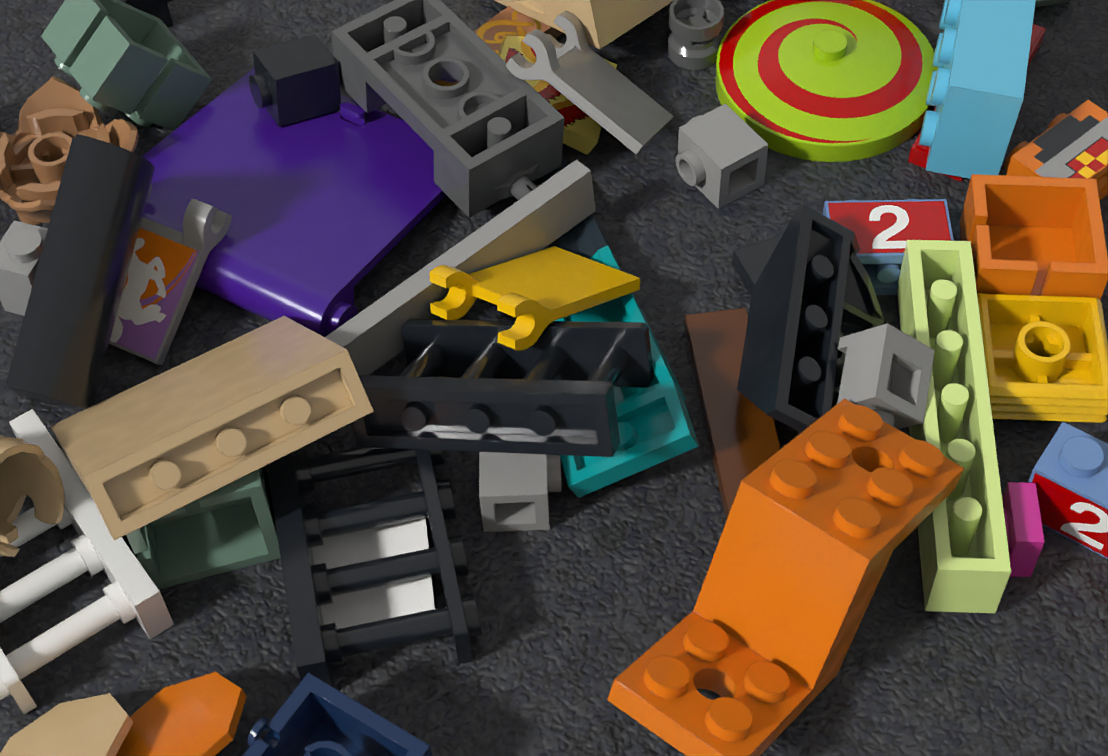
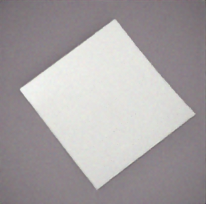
M426 518L323 538L324 545L312 547L314 565L326 563L327 569L428 549ZM432 576L333 596L332 604L321 606L324 624L335 622L337 629L435 609Z

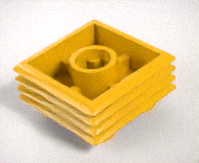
M977 293L992 419L1103 423L1107 420L1108 341L1102 303L1099 298Z

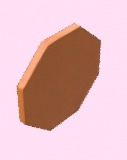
M217 672L164 687L130 716L133 724L116 756H216L234 739L247 696L242 688Z

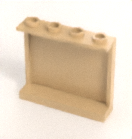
M282 316L59 421L50 427L62 452L90 493L111 537L115 541L374 411L348 350L288 317Z

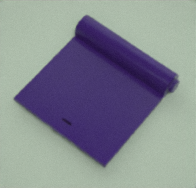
M254 67L142 156L155 166L151 182L152 190L146 202L143 217L183 233L184 214L192 198L232 215L226 235L208 254L195 287L271 322L286 316L326 337L357 315V308L354 306V286L446 194L434 183V150L404 120L378 109L367 114L355 100L341 95L340 110L279 127L266 108L259 109L253 100L249 86V77L255 74Z

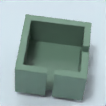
M65 0L41 35L56 55L54 59L55 64L62 71L72 76L82 87L79 94L85 101L104 112H109L111 108L122 111L131 120L147 128L152 124H156L175 131L212 81V78L161 19L119 0Z
M262 467L126 535L134 554H137V560L158 590L280 558L274 511Z

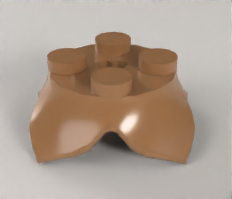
M56 76L49 79L26 100L19 113L16 132L11 135L0 132V199L6 202L10 208L16 210L21 222L31 225L50 223L73 137L76 138V134L98 139L133 153L139 138L137 128L129 121L114 119L109 124L104 125L97 108L81 97L79 94L80 89Z

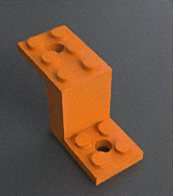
M844 398L741 480L693 611L614 679L607 700L685 756H760L838 674L893 550L955 490L964 468L946 458L936 446L910 437L883 421L874 410L863 405L854 404ZM697 689L711 690L721 697L711 700L703 696Z

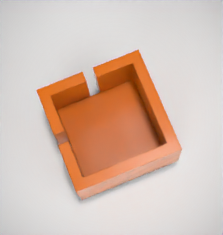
M971 174L959 224L961 241H971L977 293L1097 297L1101 300L1108 281V255L1096 179Z

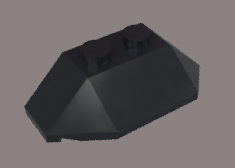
M804 204L794 213L753 287L737 390L766 415L800 432H803L837 405L846 356L845 353L838 350L840 337L884 324V318L870 276L856 255L860 251L855 232Z

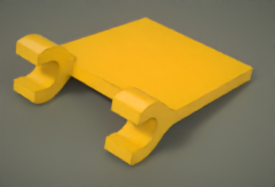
M556 246L470 274L448 265L437 266L429 272L430 282L444 288H449V292L443 300L430 303L432 314L449 321L460 319L469 311L477 298L497 305L498 311L516 318L514 325L510 329L498 332V343L517 351H523L531 347L548 324L553 321L640 290L639 277Z

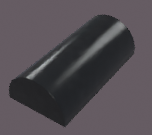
M76 134V138L73 137L6 384L9 389L25 400L83 411L93 406L155 166L147 159L127 149Z

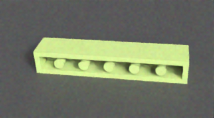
M907 240L897 284L900 330L935 350L924 423L910 426L909 433L910 437L916 440L926 441L936 446L946 458L964 468L955 490L918 525L925 611L996 613L1011 574L971 241Z

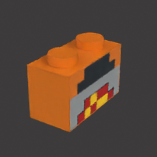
M1087 100L1068 115L1065 113L1059 114L1050 122L1045 132L1030 143L1027 141L1019 143L1011 151L1004 164V170L1007 171L1006 175L1096 179L1100 201L1108 195V112Z

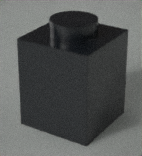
M316 34L253 51L255 74L249 77V86L253 100L259 109L266 108L279 127L340 110L339 63Z

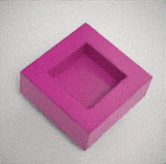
M1008 482L1002 501L1011 566L1009 577H1031L1045 543L1036 483Z

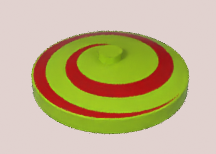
M769 0L742 15L724 35L717 53L715 83L721 105H728L768 143L769 149L804 160L846 162L885 153L907 141L922 127L926 110L931 111L933 107L926 105V99L933 70L937 71L938 67L932 66L934 50L920 29L900 13L876 1Z

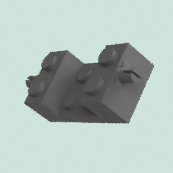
M394 0L331 31L333 56L339 63L340 86L367 114L388 104L434 150V183L469 218L502 199L515 197L517 200H520L537 188L533 183L534 181L561 166L565 118L525 80L511 74L506 67L507 63L441 0ZM442 79L447 82L459 83L453 86H440L433 82Z

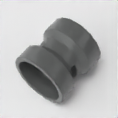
M674 0L670 5L669 27L671 33L668 40V55L671 61L678 67L687 70H702L716 64L718 49L722 41L720 31L723 29L724 7L719 0Z

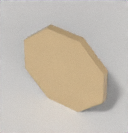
M110 693L59 703L11 736L1 751L0 756H116L133 721Z

